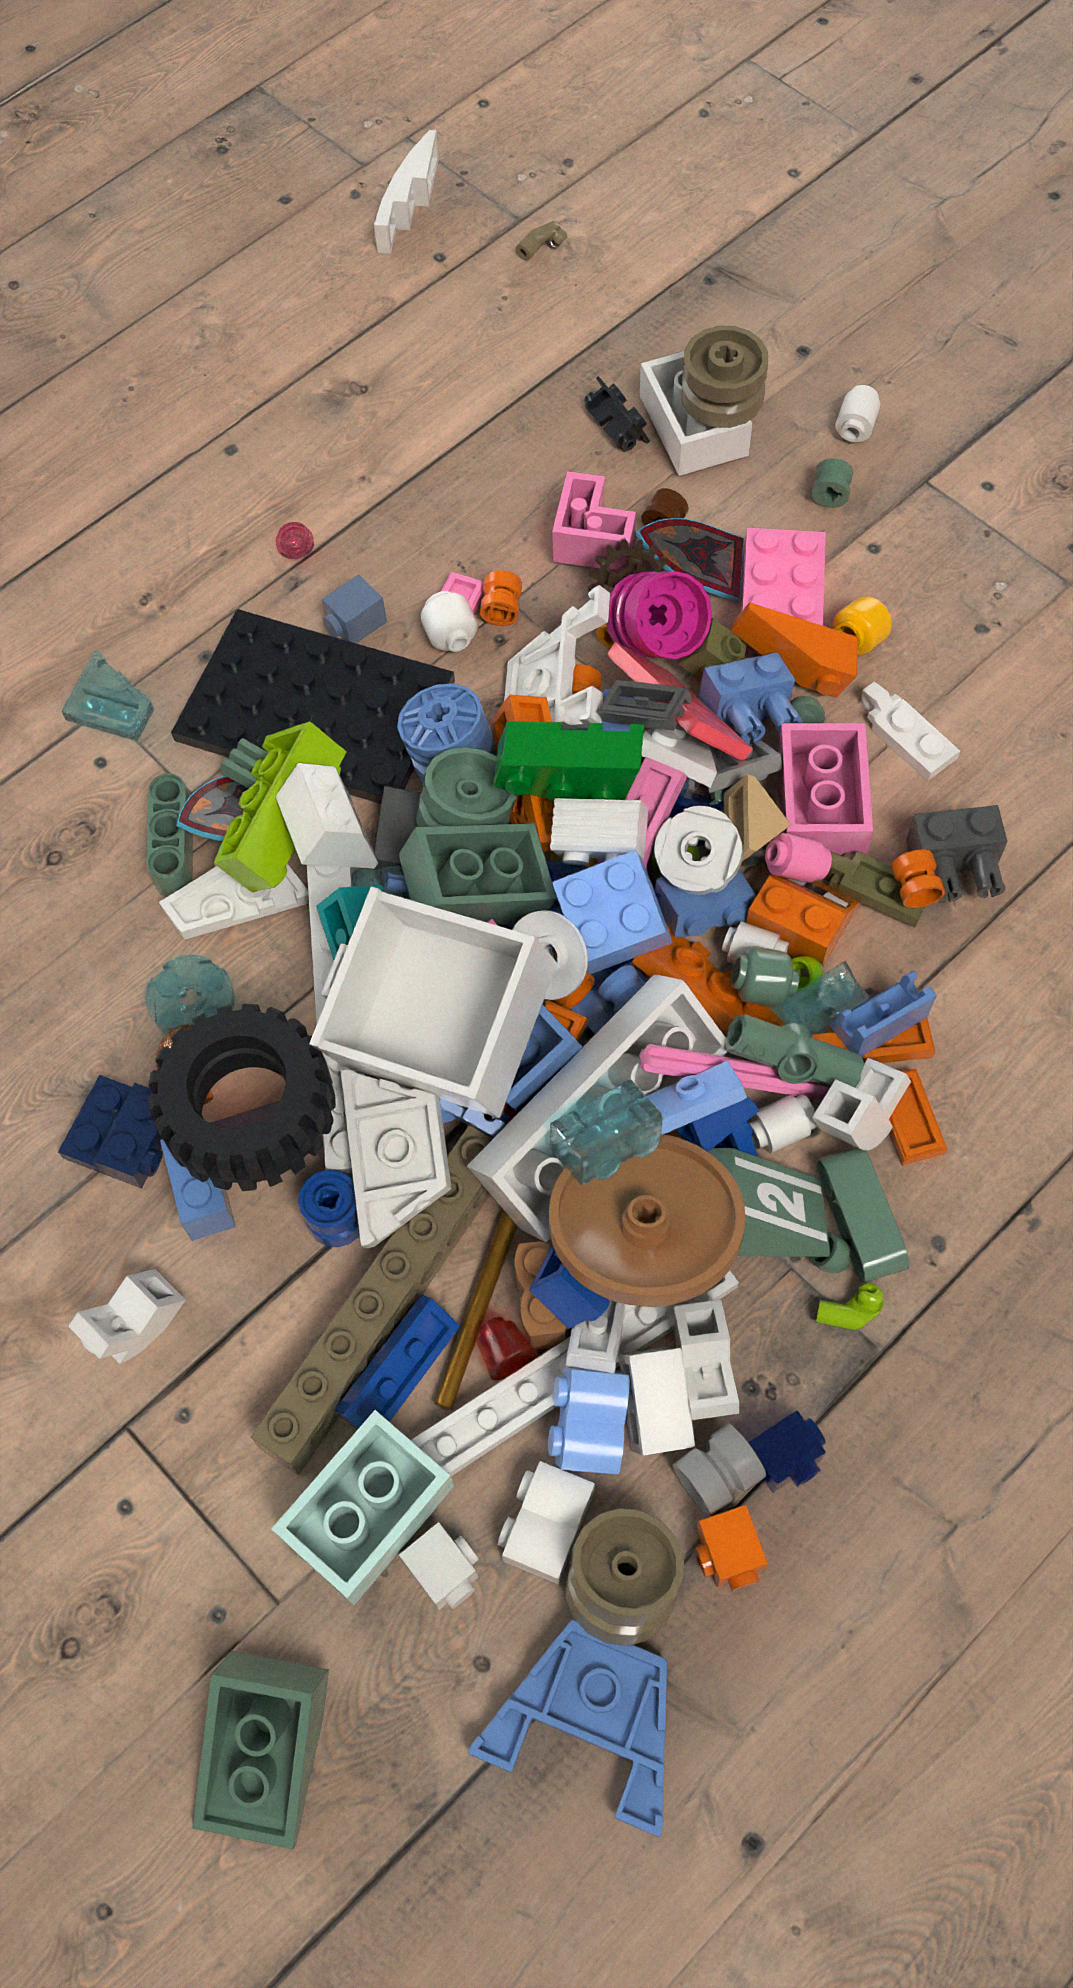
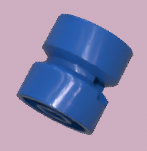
M335 1170L321 1171L308 1178L300 1189L298 1203L311 1235L317 1242L327 1247L338 1248L352 1243L360 1236L353 1180L348 1175Z

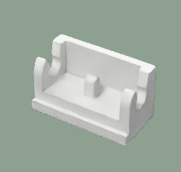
M667 1347L619 1353L620 1370L629 1375V1397L626 1417L631 1451L641 1455H649L695 1447L681 1348L667 1349Z

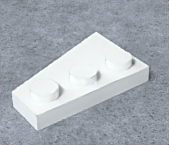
M678 723L674 731L649 728L643 733V757H648L684 772L688 778L711 788L717 770L709 744L690 735Z
M288 864L286 865L287 874L278 886L257 892L249 891L216 866L161 900L159 904L182 938L186 940L309 904L308 889Z

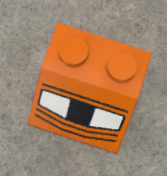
M771 874L748 909L746 923L779 934L781 940L789 942L787 950L789 956L793 958L811 956L816 958L824 967L860 902L816 880L808 883Z

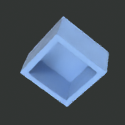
M636 850L552 882L564 917L575 925L583 937L588 955L587 971L590 974L673 943L646 867Z

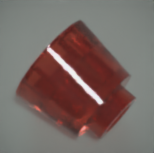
M496 1317L483 1324L479 1329L480 1337L477 1340V1344L492 1380L506 1379L532 1362L537 1355L536 1349L513 1321H505L503 1317Z

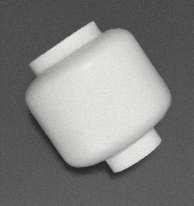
M448 591L435 593L426 601L420 615L421 624L431 644L439 650L457 652L465 649L478 630L476 617L468 601L461 594Z

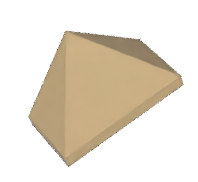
M747 774L724 793V814L738 830L743 845L742 861L791 825L755 776Z

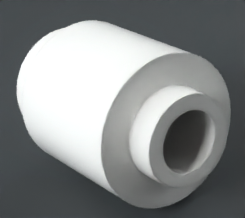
M858 385L845 395L835 424L837 433L845 440L862 442L871 436L880 409L879 395L875 389L867 385Z
M741 921L737 929L731 926L728 929L722 951L728 953L727 962L734 964L737 955H744L750 947L759 946L787 953L789 942L781 940L780 935Z
M804 1094L797 1097L788 1095L758 1109L759 1112L751 1117L752 1122L749 1123L753 1130V1136L751 1137L753 1143L758 1149L764 1147L769 1153H773L810 1136L811 1130L818 1127L812 1118L815 1114L814 1107Z

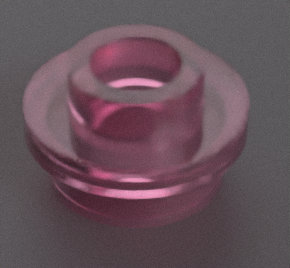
M289 522L283 525L276 537L277 550L282 556L289 559L305 557L314 547L313 534L304 524Z

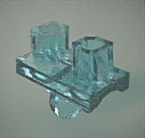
M844 961L796 992L794 996L787 998L780 1008L790 1024H802L813 1035L830 1025L831 1021L836 1019L838 1013L845 1009L852 1010L870 999V997L855 979L848 963Z

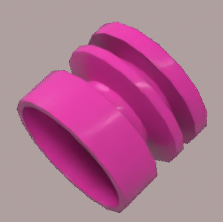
M653 571L631 574L616 584L610 594L608 623H606L607 630L614 643L617 642L643 657L677 659L688 656L702 645L710 630L712 619L710 598L702 584L687 573Z

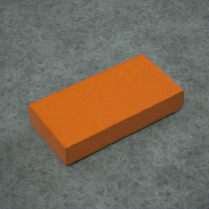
M916 1068L903 1071V1073L908 1075L911 1083L889 1118L893 1126L889 1133L902 1166L944 1155L947 1151L946 1143Z

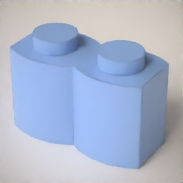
M565 1365L563 1377H556L553 1402L554 1406L560 1407L558 1426H551L549 1431L548 1454L549 1456H555V1464L561 1470L619 1475L623 1455L624 1423L629 1397V1375L622 1370H615L614 1374L571 1368Z

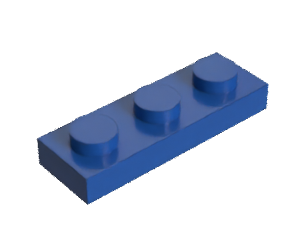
M421 1295L334 1411L356 1430L360 1428L374 1410L390 1422L460 1328V1325L432 1298Z

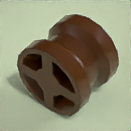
M661 488L651 500L652 505L646 507L641 520L643 525L646 526L662 519L685 518L689 507L682 495L674 490Z

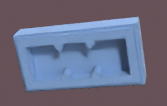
M728 1061L698 1074L686 1076L675 1084L642 1097L659 1135L668 1133L747 1098L742 1083Z

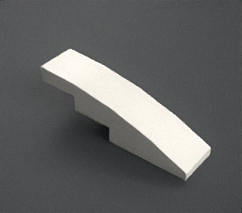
M429 130L408 153L395 172L381 200L374 223L377 253L391 254L396 229L410 230L415 206L429 207L439 161L436 130Z

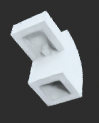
M867 1058L862 1069L861 1081L856 1088L835 1079L812 1118L823 1132L861 1150H871L878 1146L893 1128L889 1118L911 1081L906 1073Z
M156 1269L126 1276L108 1304L77 1312L68 1327L81 1339L82 1345L99 1359L112 1355L121 1364L138 1355L167 1328L186 1299Z
M713 1300L674 1306L676 1347L682 1350L691 1420L739 1414V1399L730 1364V1336L722 1301Z

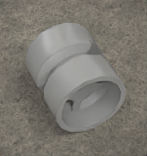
M728 1423L705 1441L706 1452L693 1448L672 1465L685 1491L707 1517L716 1515L733 1502V1489L740 1492L742 1490H749L766 1477L765 1469L752 1447L740 1432Z

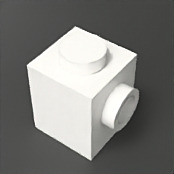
M439 1522L399 1554L403 1563L439 1610L446 1604L451 1609H454L475 1591L472 1583L478 1579V1575L472 1565L479 1560L461 1535L453 1541Z

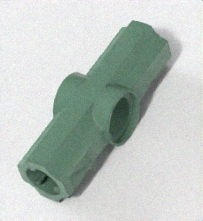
M746 1014L742 1016L736 1015L729 1025L728 1035L725 1040L727 1052L776 1068L782 1080L788 1083L799 1084L811 1080L831 1087L836 1079L856 1088L861 1081V1073L864 1067L862 1055L812 1038L808 1028L802 1024L792 1023L780 1027Z

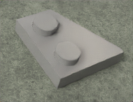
M751 738L748 745L753 749L745 761H740L709 745L717 774L711 788L706 786V790L708 793L733 786L747 774L755 776L758 781L764 780L768 774L783 770L781 754L761 740L753 743Z

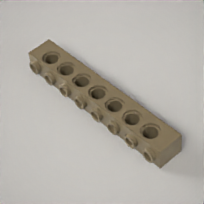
M470 1125L467 1127L447 1156L452 1189L392 1234L252 1434L251 1439L260 1450L297 1475L304 1469L340 1416L334 1411L416 1301L423 1295L491 1194L468 1169L467 1165L493 1139Z

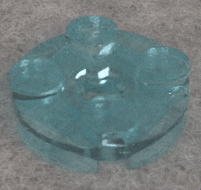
M185 955L168 961L162 966L164 970L157 975L156 979L151 978L145 993V1002L149 1015L163 1035L168 1038L180 1027L185 1031L194 1025L191 1019L204 1013L206 1018L218 1014L217 1007L231 1005L233 1009L235 1003L234 988L227 972L218 965L213 964L211 959L200 955ZM188 990H195L197 996H201L192 1005H186L183 1002L179 1003L180 999L187 996Z

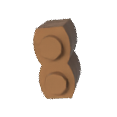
M552 1240L519 1244L515 1254L517 1287L522 1298L520 1310L523 1334L532 1351L553 1348L566 1340L569 1335V1329L529 1291L553 1244Z

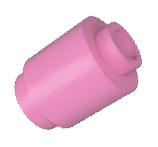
M780 833L768 844L765 851V861L768 869L775 876L811 883L825 878L831 868V852L817 840Z

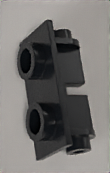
M598 376L596 379L601 388L597 392L592 391L586 395L584 399L586 403L585 409L601 427L613 418L603 429L619 449L631 450L636 445V440L640 436L648 444L650 440L643 431V428L647 425L644 418L635 407L628 411L623 405L627 399L614 383L608 387Z

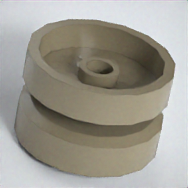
M715 326L702 330L692 337L684 350L682 404L687 413L699 423L714 428H732L745 424L755 417L764 403L765 380L768 370V350L763 341L751 331L737 326Z
M622 1508L601 1513L582 1528L572 1550L571 1562L566 1577L565 1597L573 1618L587 1634L607 1644L630 1646L650 1640L666 1625L684 1579V1555L677 1537L661 1520L641 1510Z

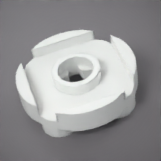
M692 806L683 809L684 812L677 814L673 818L670 817L664 822L657 834L654 852L661 874L674 888L687 894L705 895L711 892L722 891L728 882L735 877L742 863L743 845L738 830L723 812L715 808ZM698 840L706 841L705 847L711 851L709 856L702 857L700 861H693V855L687 852L688 846H696Z

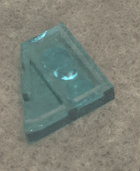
M94 651L62 709V714L67 721L137 742L154 712L151 700L139 689L133 688L129 679L120 671L117 673L107 663L105 657L97 651Z

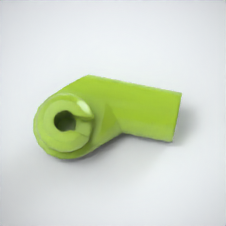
M867 1283L860 1286L858 1289L859 1293L854 1295L845 1304L819 1299L815 1323L849 1330L861 1329L880 1314L884 1306L882 1301L883 1292L877 1285Z

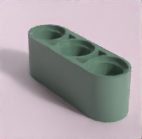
M170 773L159 775L150 783L147 812L146 865L157 891L165 897L193 881V833L176 826L180 811L190 796L181 777ZM176 833L172 837L165 838L169 834ZM176 869L172 873L164 874L168 870Z
M855 1147L818 1158L817 1170L822 1187L842 1239L851 1248L850 1259L859 1280L865 1283L908 1270L909 1258L904 1241L866 1149L861 1150Z

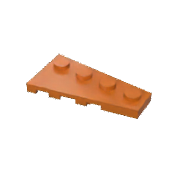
M668 925L667 928L673 943L635 957L631 962L642 970L649 979L656 974L684 980L718 1028L724 1033L728 1034L729 1025L736 1015L742 1016L743 1014L780 1027L786 1025L770 1008L741 1001L737 995V990L731 987V971L720 972L708 960L711 952L699 941L692 945L684 937H675Z

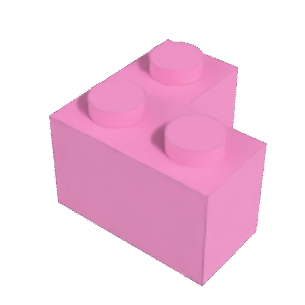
M567 471L552 531L553 562L599 568L600 565L595 561L594 557L597 554L606 558L609 555L606 548L607 544L610 543L617 550L621 548V538H626L629 547H634L636 512L605 508L604 476ZM628 556L618 558L608 569L620 568L626 564Z

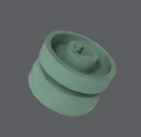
M468 747L448 749L435 756L426 768L422 792L417 806L416 822L418 827L509 824L510 814L513 811L517 795L511 794L504 789L493 787L497 756L481 749Z

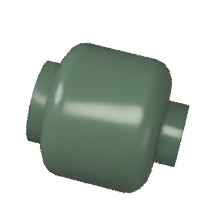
M753 946L747 949L744 955H737L733 964L730 982L731 987L737 990V995L741 1001L775 1008L781 1006L788 995H795L799 984V971L793 970L792 959L788 953Z

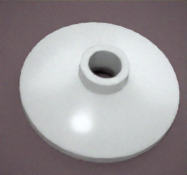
M536 911L522 917L512 930L536 937L557 962L544 999H560L573 993L582 983L588 964L586 945L578 929L566 917L553 911ZM552 946L555 948L557 952V958L554 956L552 952Z

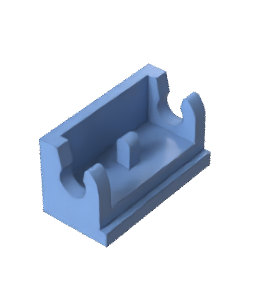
M910 971L902 976L901 981L852 1010L845 1009L838 1013L836 1019L831 1021L830 1027L849 1051L863 1056L926 1019L937 995L930 986L919 993L914 985L917 974L914 971Z

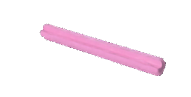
M654 1044L647 1045L645 1049L641 1050L639 1055L641 1059L640 1067L646 1072L684 1078L728 1061L744 1088L794 1096L804 1094L807 1098L823 1100L830 1089L828 1086L811 1080L799 1084L788 1083L782 1080L776 1068L753 1061Z

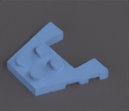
M571 1619L531 1669L521 1685L507 1699L481 1735L472 1743L468 1754L512 1773L532 1720H536L632 1761L633 1766L615 1819L660 1838L663 1829L667 1659L634 1645L607 1644L587 1634L577 1621Z

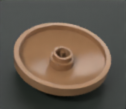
M628 1133L607 1138L591 1145L575 1156L560 1173L553 1187L549 1203L550 1236L557 1256L564 1267L577 1281L589 1290L607 1299L627 1305L644 1307L666 1306L684 1302L706 1292L716 1285L731 1269L740 1252L744 1236L745 1206L743 1197L735 1179L727 1168L703 1148L687 1140L666 1134Z

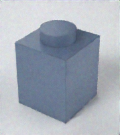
M359 574L322 599L325 613L323 623L333 637L337 638L340 636L343 640L357 643L387 623L383 597Z

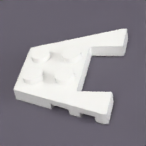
M600 585L594 587L588 593L591 600L579 610L572 606L562 615L561 625L551 634L543 631L508 661L504 701L509 694L547 697L552 722H562V730L589 728V723L602 722V718L598 713L603 704V693L594 686H590L574 695L572 693L576 639L608 623L610 593Z

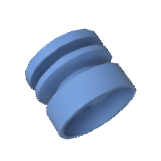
M453 683L434 685L418 692L407 701L399 713L397 728L422 784L426 768L432 759L448 749L468 747L481 749L497 756L494 738L478 696L468 687Z

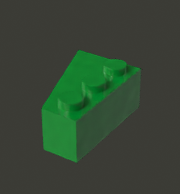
M507 721L498 744L493 787L504 789L515 795L529 794L548 798L552 802H554L555 798L624 800L641 769L644 724H630V731H603V723H589L588 730H562V722Z

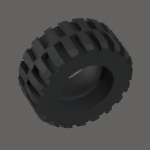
M244 1003L242 1010L233 1011L231 1005L217 1007L218 1014L206 1018L205 1014L202 1013L191 1019L194 1025L185 1031L180 1027L170 1037L173 1042L170 1049L163 1047L155 1060L160 1071L153 1070L150 1073L148 1084L153 1093L148 1098L150 1113L155 1119L154 1125L172 1156L181 1167H187L189 1173L201 1182H205L210 1178L214 1187L224 1190L231 1189L232 1183H238L242 1191H252L257 1189V1182L267 1180L271 1187L283 1182L280 1175L291 1169L296 1175L304 1169L306 1163L303 1158L308 1153L312 1156H317L324 1146L320 1134H329L331 1132L334 1122L331 1111L336 1108L335 1092L332 1086L333 1081L323 1053L309 1044L312 1036L308 1035L306 1027L297 1019L292 1018L287 1022L284 1012L272 1007L268 1008L266 1013H262L258 1004ZM256 1067L271 1070L284 1078L286 1083L285 1090L278 1105L269 1115L252 1125L240 1128H224L205 1121L202 1116L204 1101L209 1091L221 1078L231 1072L243 1068Z

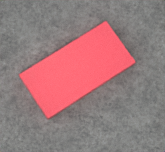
M617 642L613 644L607 653L609 658L634 682L687 688L665 668ZM689 690L692 699L689 704H682L685 712L682 717H675L676 722L690 735L740 761H745L753 748ZM654 700L655 702H660V703H668V704L670 703V702H666V701Z

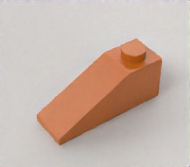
M751 602L747 604L731 624V631L759 654L767 655L778 652L795 678V682L801 687L817 691L822 695H830L837 698L857 677L858 637Z

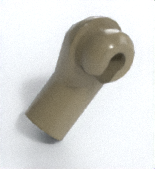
M552 221L531 230L516 246L518 256L523 260H529L547 240L554 248H558L567 238L566 231L560 227L562 224Z

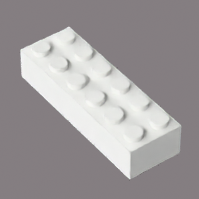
M654 974L467 1165L468 1169L521 1230L547 1242L551 1238L549 1229L551 1193L560 1173L566 1165L580 1152L604 1139L628 1133H651L655 1125L642 1097L675 1084L682 1079V1077L644 1071L640 1067L641 1059L639 1055L641 1050L645 1049L649 1044L724 1056L727 1052L725 1046L726 1037L684 980Z

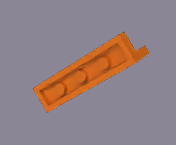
M509 694L490 720L496 753L507 721L552 722L547 697ZM529 794L517 795L513 811L510 814L511 824L535 823L543 853L545 851H552L550 844L554 802L548 798Z

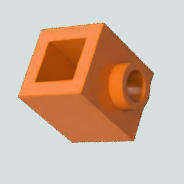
M747 1505L698 1522L696 1530L702 1545L695 1547V1552L705 1578L713 1575L716 1587L729 1583L731 1591L749 1587L760 1581L757 1573L763 1572L768 1563Z

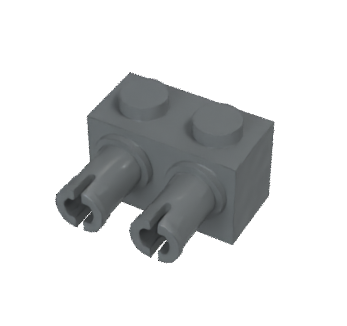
M998 805L914 814L906 838L908 851L925 849L933 853L936 861L934 872L936 876L942 879L949 902L956 901L963 896L957 871L973 870L977 894L981 898L988 897L987 889L990 890L991 897L998 896L1005 891V884L1003 883L998 863L1008 841ZM945 895L937 902L945 903Z

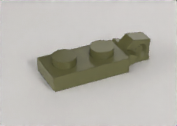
M830 851L832 856L831 868L826 877L823 878L829 881L830 887L841 894L916 927L925 907L912 909L903 905L900 896L902 885L901 882L894 878L890 865L859 851L855 855L845 852L844 856Z

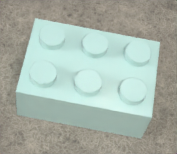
M374 1410L272 1527V1530L351 1604L355 1605L452 1490L454 1484L449 1473L380 1413Z

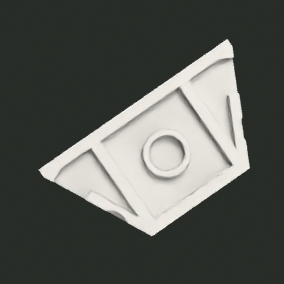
M345 1069L341 1070L360 1242L362 1247L372 1248L452 1189L440 1098L429 1092L415 1088L409 1089L394 1082L383 1079L378 1080Z

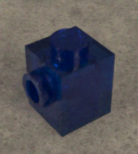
M798 1410L748 1442L765 1469L766 1477L763 1480L772 1493L791 1481L794 1482L796 1487H799L821 1472L817 1464L821 1462L826 1453L822 1447L826 1444L825 1438L815 1422L810 1418L804 1420Z

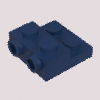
M99 1075L58 1151L60 1156L65 1160L142 1189L147 1178L152 1177L157 1172L162 1159L160 1140L163 1139L154 1125L155 1119L149 1109L148 1098L153 1094L150 1088L134 1083L131 1087Z

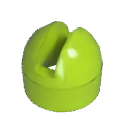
M801 956L792 959L793 970L799 971L797 992L812 990L822 982L823 966L816 958ZM800 968L808 969L810 975L801 976Z

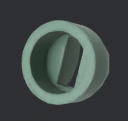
M828 1232L829 1257H810L814 1266L825 1272L836 1274L849 1267L850 1260L848 1257L851 1256V1248L844 1239L832 1232Z

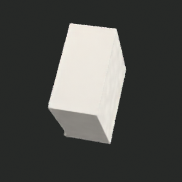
M371 887L349 944H340L321 992V996L327 998L309 1044L346 1068L394 1082L409 1089L415 1088L435 1094L440 1099L500 1118L557 962L534 936L384 893L378 888Z

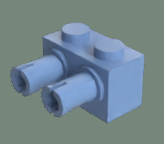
M778 652L704 668L698 698L729 727H734L738 735L747 744H750V738L754 743L764 736L765 727L761 720L771 718L779 734L782 723H803L802 718L790 703L795 678Z

